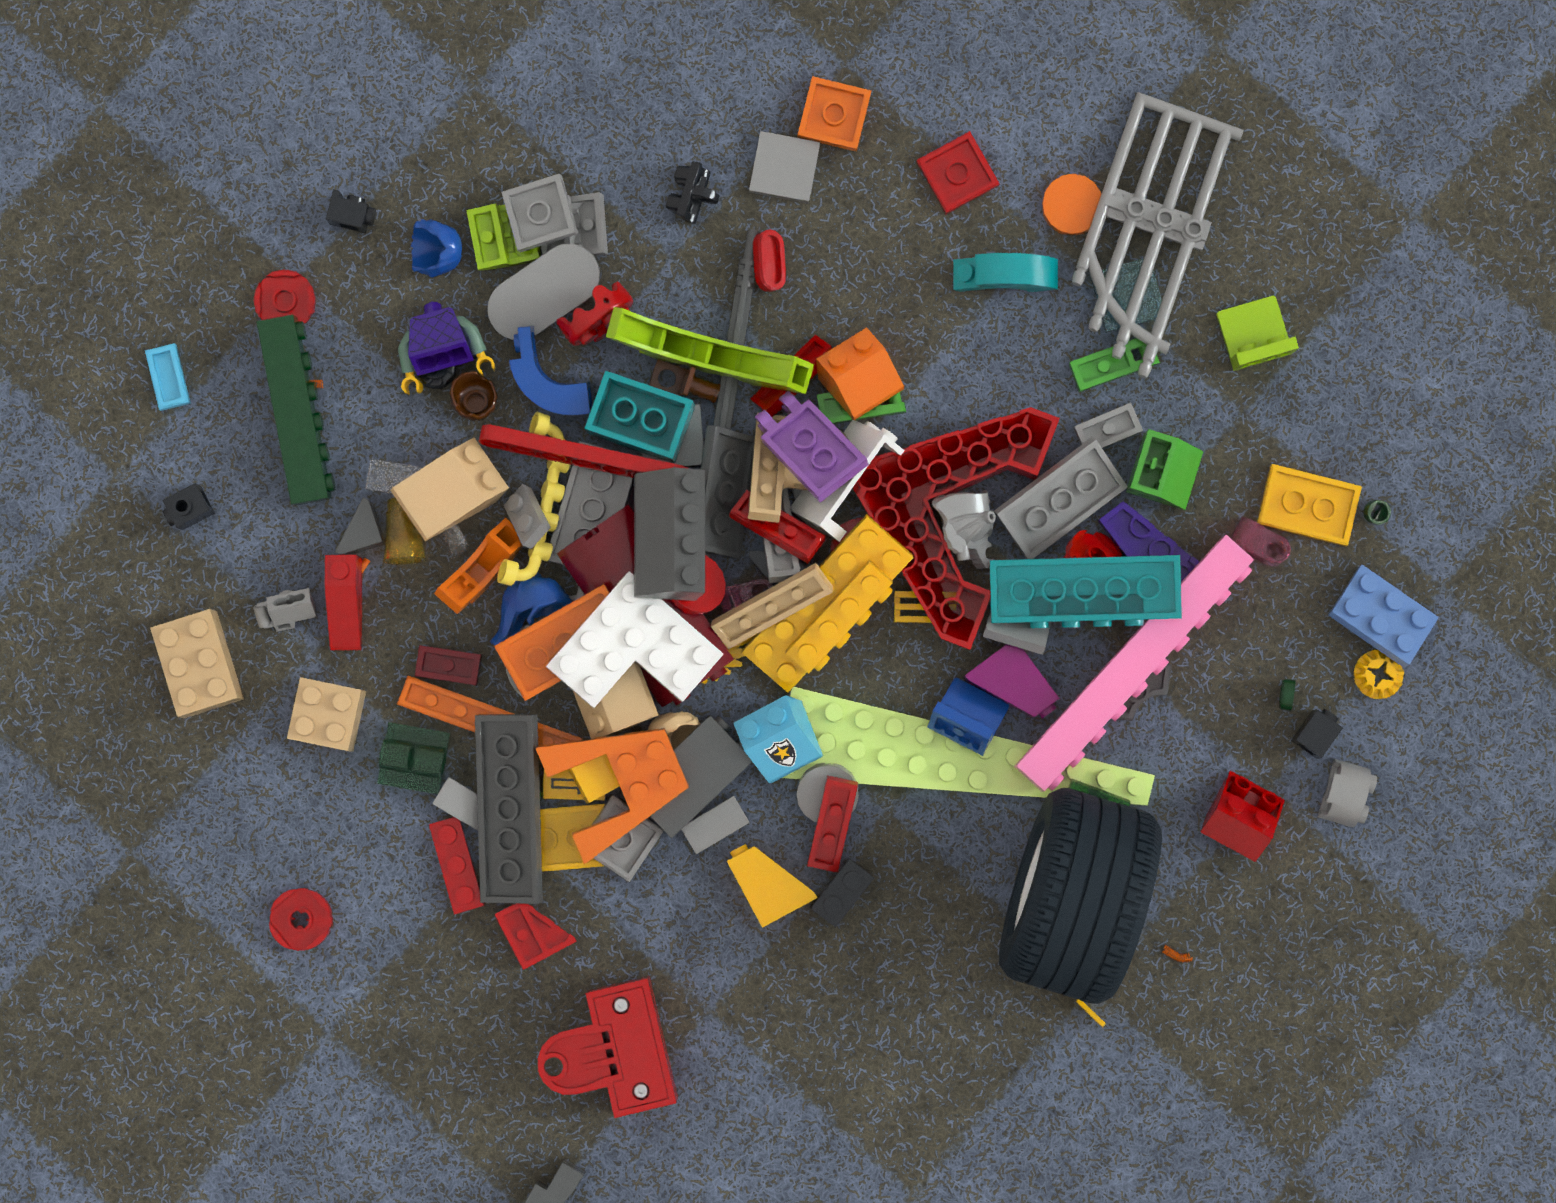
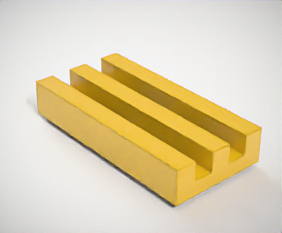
M894 591V623H931L928 616H900V610L924 609L921 604L900 603V598H917L913 591ZM942 592L945 598L956 596V592ZM948 604L951 610L956 611V604Z

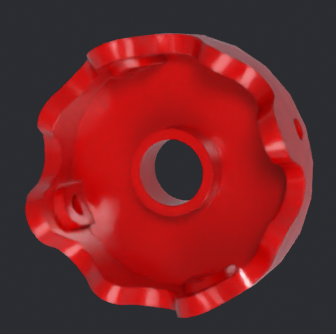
M617 281L612 284L613 291L602 285L595 286L592 290L595 307L592 310L586 311L582 308H576L573 311L572 322H569L564 317L556 320L557 325L572 346L582 344L584 346L593 340L596 343L606 337L614 307L630 311L634 300L621 283Z

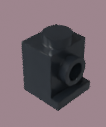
M333 189L326 215L328 223L332 226L366 233L367 227L373 226L376 208L369 207L365 203V199L358 196L347 195V199H345L340 191Z

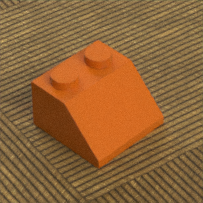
M867 327L816 359L818 380L853 420L858 419L904 389V385L885 347Z

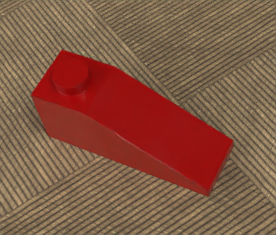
M325 555V597L330 650H362V558L357 555Z

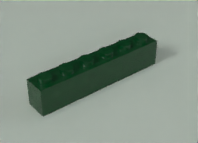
M294 315L256 321L291 505L297 506L332 499L331 492L336 490L333 474L327 473L325 461H330L327 443H322L320 431L324 430L321 413H316L314 401L318 400V392L315 382H310L308 370H312V361L309 351L304 352L302 340L307 339L303 321L299 322L298 318Z

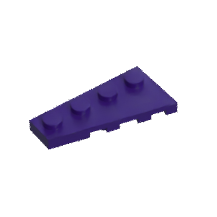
M1124 501L1098 520L1125 557L1180 555L1181 582L1199 563L1196 558L1191 557L1176 542L1166 537L1152 523Z

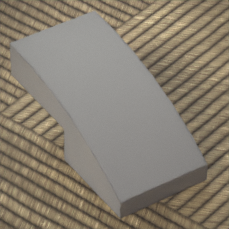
M448 777L432 804L478 830L477 793L453 778Z

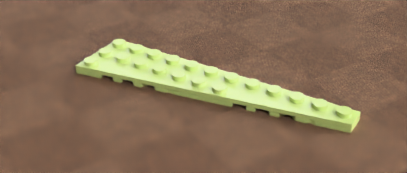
M793 687L790 697L801 700L823 757L782 778L800 779L807 769L816 764L835 763L849 770L858 784L1046 798L1049 793L1061 788H1071L1089 794L1088 788H1091L1096 792L1099 791L1109 795L1107 796L1108 800L1116 803L1148 806L1155 777L1152 774L1082 758L1074 768L1068 765L1061 774L1065 778L1053 791L1047 788L1044 792H1041L1014 767L1033 745L993 736L982 756L927 728L929 723L927 719Z

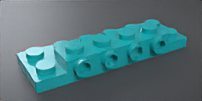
M1180 555L990 560L991 623L1030 622V628H1049V622L1061 621L1062 627L1065 628L1080 627V621H1093V627L1112 626V620H1125V626H1144V619H1182Z

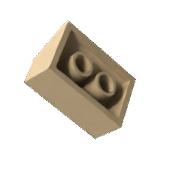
M635 661L595 708H592L573 691L591 739L615 735L659 716L640 665Z

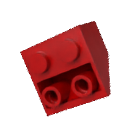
M1230 770L1206 814L1200 832L1256 862L1273 839L1285 800Z

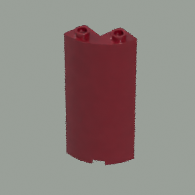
M629 504L557 553L585 595L603 584L610 593L628 571L634 575V512ZM662 599L723 653V656L698 685L707 678L713 682L727 672L725 666L733 661L734 658L711 628L704 614L691 615L684 613L670 599ZM640 666L648 688L661 707L666 706L672 701L675 706L682 703Z

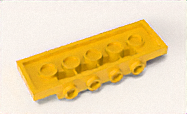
M866 514L819 565V568L833 585V592L756 634L742 649V654L789 693L806 673L809 674L813 669L820 671L830 659L827 655L834 646L840 649L849 640L851 634L848 631L855 623L861 626L872 614L869 608L876 601L881 604L890 596L893 591L890 587L893 584L892 580L914 558L913 554Z

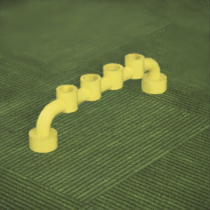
M536 412L533 415L529 433L543 436L548 434L552 438L565 440L563 432L559 427L550 422L549 415ZM547 460L548 472L541 488L540 495L542 500L540 507L551 527L548 531L554 532L558 525L559 515L552 513L553 503H560L565 492V486L558 483L560 472L566 474L570 465ZM547 532L532 549H528L529 561L524 569H519L518 562L508 559L502 561L498 571V583L512 586L515 581L524 582L537 574L541 560L547 562L552 554V544L545 542Z

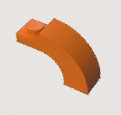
M507 518L502 520L486 535L483 542L470 558L437 588L434 594L456 614L460 613L469 603L475 602L496 580L500 565L504 559L513 560L523 546L512 523Z

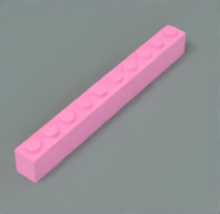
M1223 536L1181 582L1182 619H1147L1144 622V626H1141L1014 767L1041 792H1044L1047 788L1053 791L1065 778L1061 774L1068 765L1074 768L1086 755L1082 751L1089 742L1093 745L1096 744L1106 733L1103 726L1110 719L1115 722L1126 711L1127 707L1124 703L1131 695L1136 699L1147 688L1148 684L1145 680L1153 672L1157 676L1167 666L1169 661L1166 657L1173 649L1178 653L1190 640L1186 636L1194 626L1200 629L1211 617L1207 611L1214 604L1220 606L1231 595L1228 588L1235 581L1240 584L1251 573L1252 569L1249 565L1254 559L1229 536Z

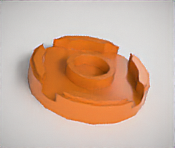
M1078 174L1062 175L1052 181L1044 193L1042 200L1043 217L1049 226L1060 234H1084L1089 231L1102 193L1097 185L1086 176Z

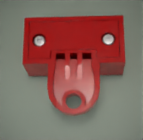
M650 976L588 990L585 994L592 1024L561 1031L551 1036L541 1047L537 1058L538 1072L544 1084L552 1091L562 1095H576L607 1087L614 1118L677 1103L678 1095ZM552 1057L558 1058L563 1064L562 1072L558 1075L549 1074L545 1069L547 1059Z

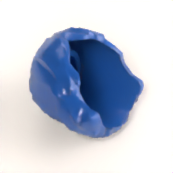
M432 219L416 221L413 226V242L411 243L413 248L412 270L433 278L455 269L460 263L462 255V242L457 231L446 224H441Z

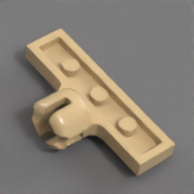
M774 415L772 418L779 423L786 416ZM756 420L748 519L779 523L782 490L785 488L807 489L763 444L761 436L764 433L759 429V422Z

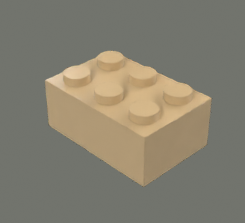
M207 609L150 628L177 717L187 718L244 699L217 611Z

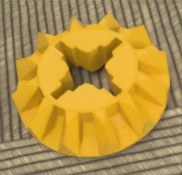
M1372 650L1362 655L1357 661L1354 668V680L1356 686L1364 695L1373 699H1385L1394 695L1403 685L1402 681L1405 671L1402 669V666L1379 650ZM1385 663L1384 673L1391 680L1381 679L1374 686L1376 676L1367 669H1379Z

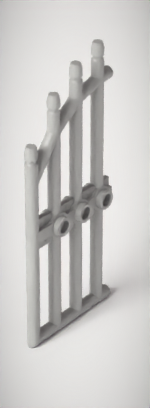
M1137 92L1076 265L1077 270L1074 271L1072 276V284L1081 286L1086 277L1085 272L1089 270L1098 294L1093 316L1089 321V330L1093 332L1099 330L1103 322L1102 317L1105 316L1106 310H1108L1120 325L1116 338L1117 343L1114 344L1112 349V357L1121 359L1125 353V345L1128 344L1130 335L1136 337L1147 345L1142 357L1143 362L1140 363L1138 370L1139 377L1147 378L1151 372V364L1154 363L1157 352L1159 351L1166 355L1169 350L1170 343L1162 340L1192 250L1193 248L1199 251L1203 250L1212 222L1203 218L1230 139L1240 141L1244 130ZM1144 108H1148L1162 113L1135 192L1132 194L1118 189L1117 185ZM1176 118L1190 123V127L1164 202L1160 204L1146 199V195L1172 120ZM1202 128L1219 134L1191 215L1174 208ZM1107 217L1124 224L1104 278L1095 248ZM1135 228L1152 233V237L1125 312L1114 299L1112 293ZM1164 238L1180 243L1181 247L1150 333L1136 324L1135 321Z

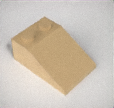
M472 438L446 452L392 487L390 491L424 541H427L493 505L509 487L477 440Z

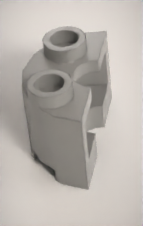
M1333 758L1327 789L1322 798L1317 817L1349 827H1355L1358 822L1364 824L1369 813V806L1365 804L1368 793L1372 794L1375 790L1377 776L1372 775L1369 768Z

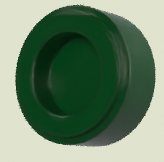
M1282 680L1279 708L1281 710H1292L1295 680Z

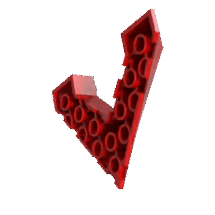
M1029 407L1014 414L998 417L960 431L957 430L903 448L904 452L902 455L891 451L875 456L853 486V490L868 516L913 554L914 558L901 572L942 640L971 650L991 600V591L963 580L930 504L940 495L946 496L957 493L1007 470L1032 480L1037 479L1057 428L1059 417ZM942 592H956V596L945 598ZM948 604H956V611L951 610Z

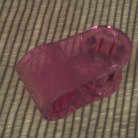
M1241 517L1231 536V539L1252 558L1271 567L1282 564L1291 552L1288 540L1246 517ZM1274 544L1279 546L1278 552L1282 554H1278L1275 558L1270 556L1271 550L1268 548H1271Z
M761 578L726 587L725 596L721 602L723 613L732 609L730 596L735 608L753 598V591L757 586L765 585L771 588L773 585L768 580Z

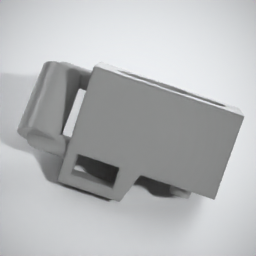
M309 588L297 591H282L279 595L266 597L267 601L257 603L253 607L259 628L275 627L276 632L295 628V622L317 617L315 601Z

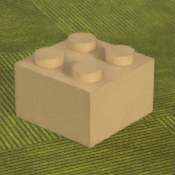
M300 677L287 739L353 752L366 691Z

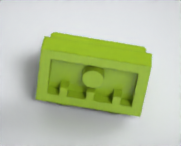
M1269 296L1221 310L1216 314L1233 371L1288 356L1299 349L1296 337H1288L1275 296Z

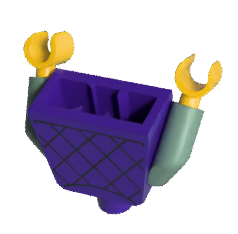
M438 302L427 303L424 306V314L415 316L410 320V329L405 332L398 346L401 371L406 376L401 383L402 390L410 395L409 384L415 381L417 393L421 394L423 383L415 378L414 371L417 376L474 361L473 355L477 356L476 368L480 375L484 376L480 369L481 364L484 362L491 363L495 372V363L484 352L487 348L477 326L464 316H456L453 308L442 309V305Z

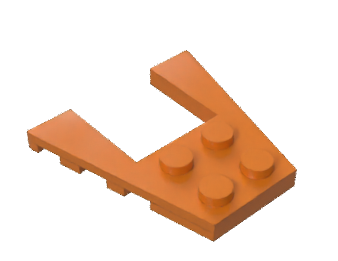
M665 728L536 747L547 777L607 754L630 809L572 833L584 864L689 788Z

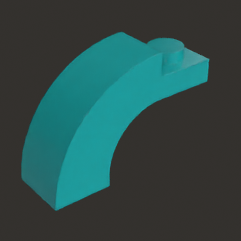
M1026 253L975 254V257L954 259L953 290L960 292L994 288L1020 289L1028 292L1057 290L1058 259Z

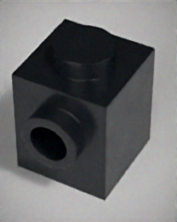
M197 483L162 500L166 507L162 512L171 527L175 525L180 530H184L215 514L203 488Z

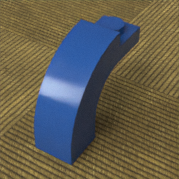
M534 326L519 327L518 334H514V347L516 353L521 352V358L512 359L509 362L513 377L521 391L532 402L547 411L561 415L590 414L593 406L590 382L565 384L548 377L538 361Z

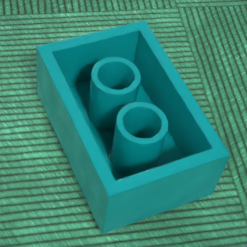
M605 370L584 429L589 435L675 464L693 415L695 404L693 400Z

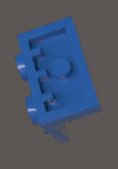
M954 678L942 701H938L933 709L927 728L983 756L1006 715L1009 704L959 678Z

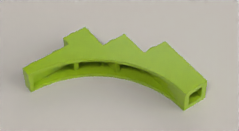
M618 307L613 308L606 338L637 349L639 353L657 360L694 366L702 372L733 377L754 386L806 394L814 366V364L795 356L769 352L711 338Z

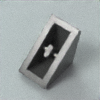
M362 498L335 550V553L338 555H354L386 544L374 505L370 500Z

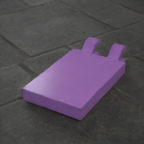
M787 391L779 398L783 403L782 409L788 414L783 420L777 423L766 410L761 411L755 416V419L759 422V429L764 433L761 439L763 444L821 503L869 465L868 460L809 399L801 404L791 392Z

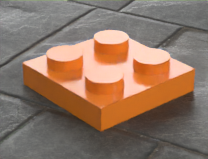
M812 76L797 138L817 141L822 144L857 152L872 90Z

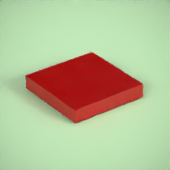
M970 131L916 160L945 214L956 210L1000 185Z

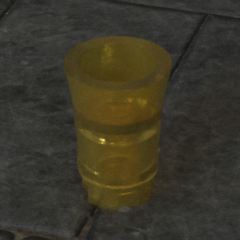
M388 499L383 563L405 565L425 562L427 559L422 536L397 499Z

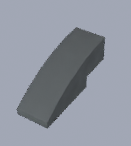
M564 1159L550 1185L548 1186L538 1180L525 1203H564L573 1193L586 1171Z

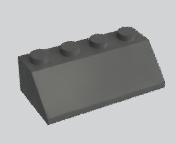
M674 467L636 473L634 475V597L696 601L705 593V470Z

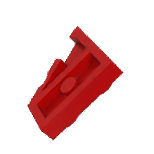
M515 903L494 914L522 970L577 942L574 936L568 934L529 904Z

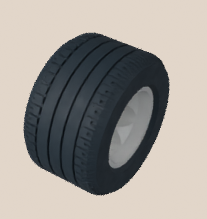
M1061 788L1048 794L1030 833L1005 917L999 949V965L1007 977L1092 1004H1099L1115 995L1126 975L1136 950L1158 872L1162 846V830L1153 815L1140 809L1098 798L1097 796L1071 788Z

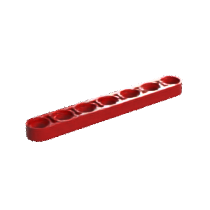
M482 425L478 440L480 444L490 448L634 478L636 473L674 467L688 468L679 464L496 425Z

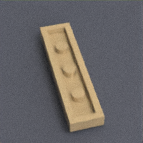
M814 563L713 619L711 628L724 645L730 649L833 592V585L819 566Z

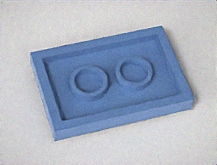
M1360 565L1328 614L1332 619L1403 668L1410 665L1439 618L1364 565Z

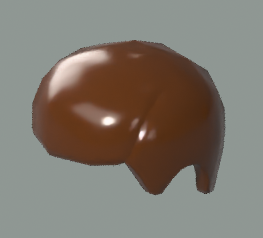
M477 371L461 373L453 380L450 389L451 405L461 417L471 421H480L487 418L495 410L498 396L491 380L481 376Z

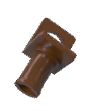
M662 360L656 361L648 384L682 397L691 394L709 400L712 403H715L721 387L718 383L715 384L696 377V367L694 366L685 369ZM670 370L675 375L673 386L667 388L660 385L658 375L661 371Z

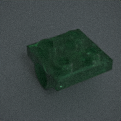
M388 722L386 738L383 740L379 756L380 770L377 784L438 794L442 786L451 733Z

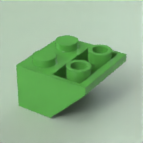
M1148 429L1143 434L1126 492L1185 511L1203 451L1179 438Z

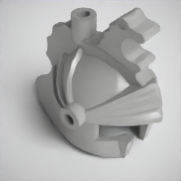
M983 490L979 494L960 492L936 497L932 501V505L942 517V530L948 549L957 554L958 561L972 560L976 569L988 568L990 560L994 559H988L985 551L991 547L988 537L992 534L996 519L995 513L989 509V503L991 502L988 491Z

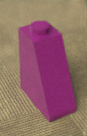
M1008 644L963 676L968 683L1008 703L1011 707L1031 718L1039 714L1043 719L1057 708L1054 702L1060 699L1026 652L1021 648Z

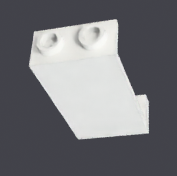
M852 420L843 432L849 441L867 458L868 464H870L881 447L898 455H902L904 452L895 443L898 438L885 428L880 430L869 421L862 424ZM867 467L821 503L808 490H802L791 505V512L810 527L840 542L847 531L835 523L831 517Z

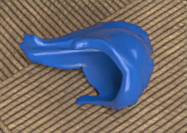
M538 572L534 577L524 582L515 581L512 586H508L504 591L499 629L490 640V643L492 645L499 644L518 633L525 619H527L529 625L534 624V618L548 616L570 604L572 600L555 580L542 577Z

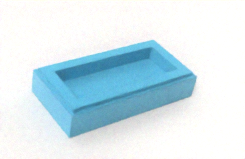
M173 343L145 350L159 410L163 411L191 404L177 345Z

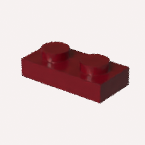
M419 645L414 676L477 686L482 655Z

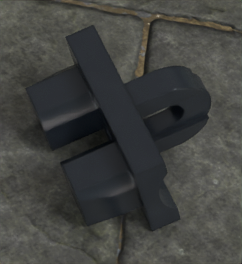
M695 161L691 162V166H677L674 178L678 185L684 186L682 195L671 193L668 196L666 208L679 215L686 222L696 224L702 202L717 204L720 195L715 193L714 190L706 188L711 172L703 168L700 162Z

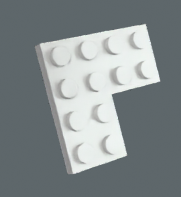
M628 571L545 667L592 708H595L634 661L683 702L723 656V653L662 599L634 597V575Z

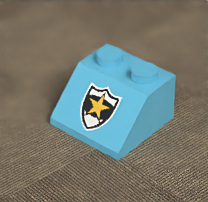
M785 695L734 722L745 753L768 783H773L823 757L801 700Z

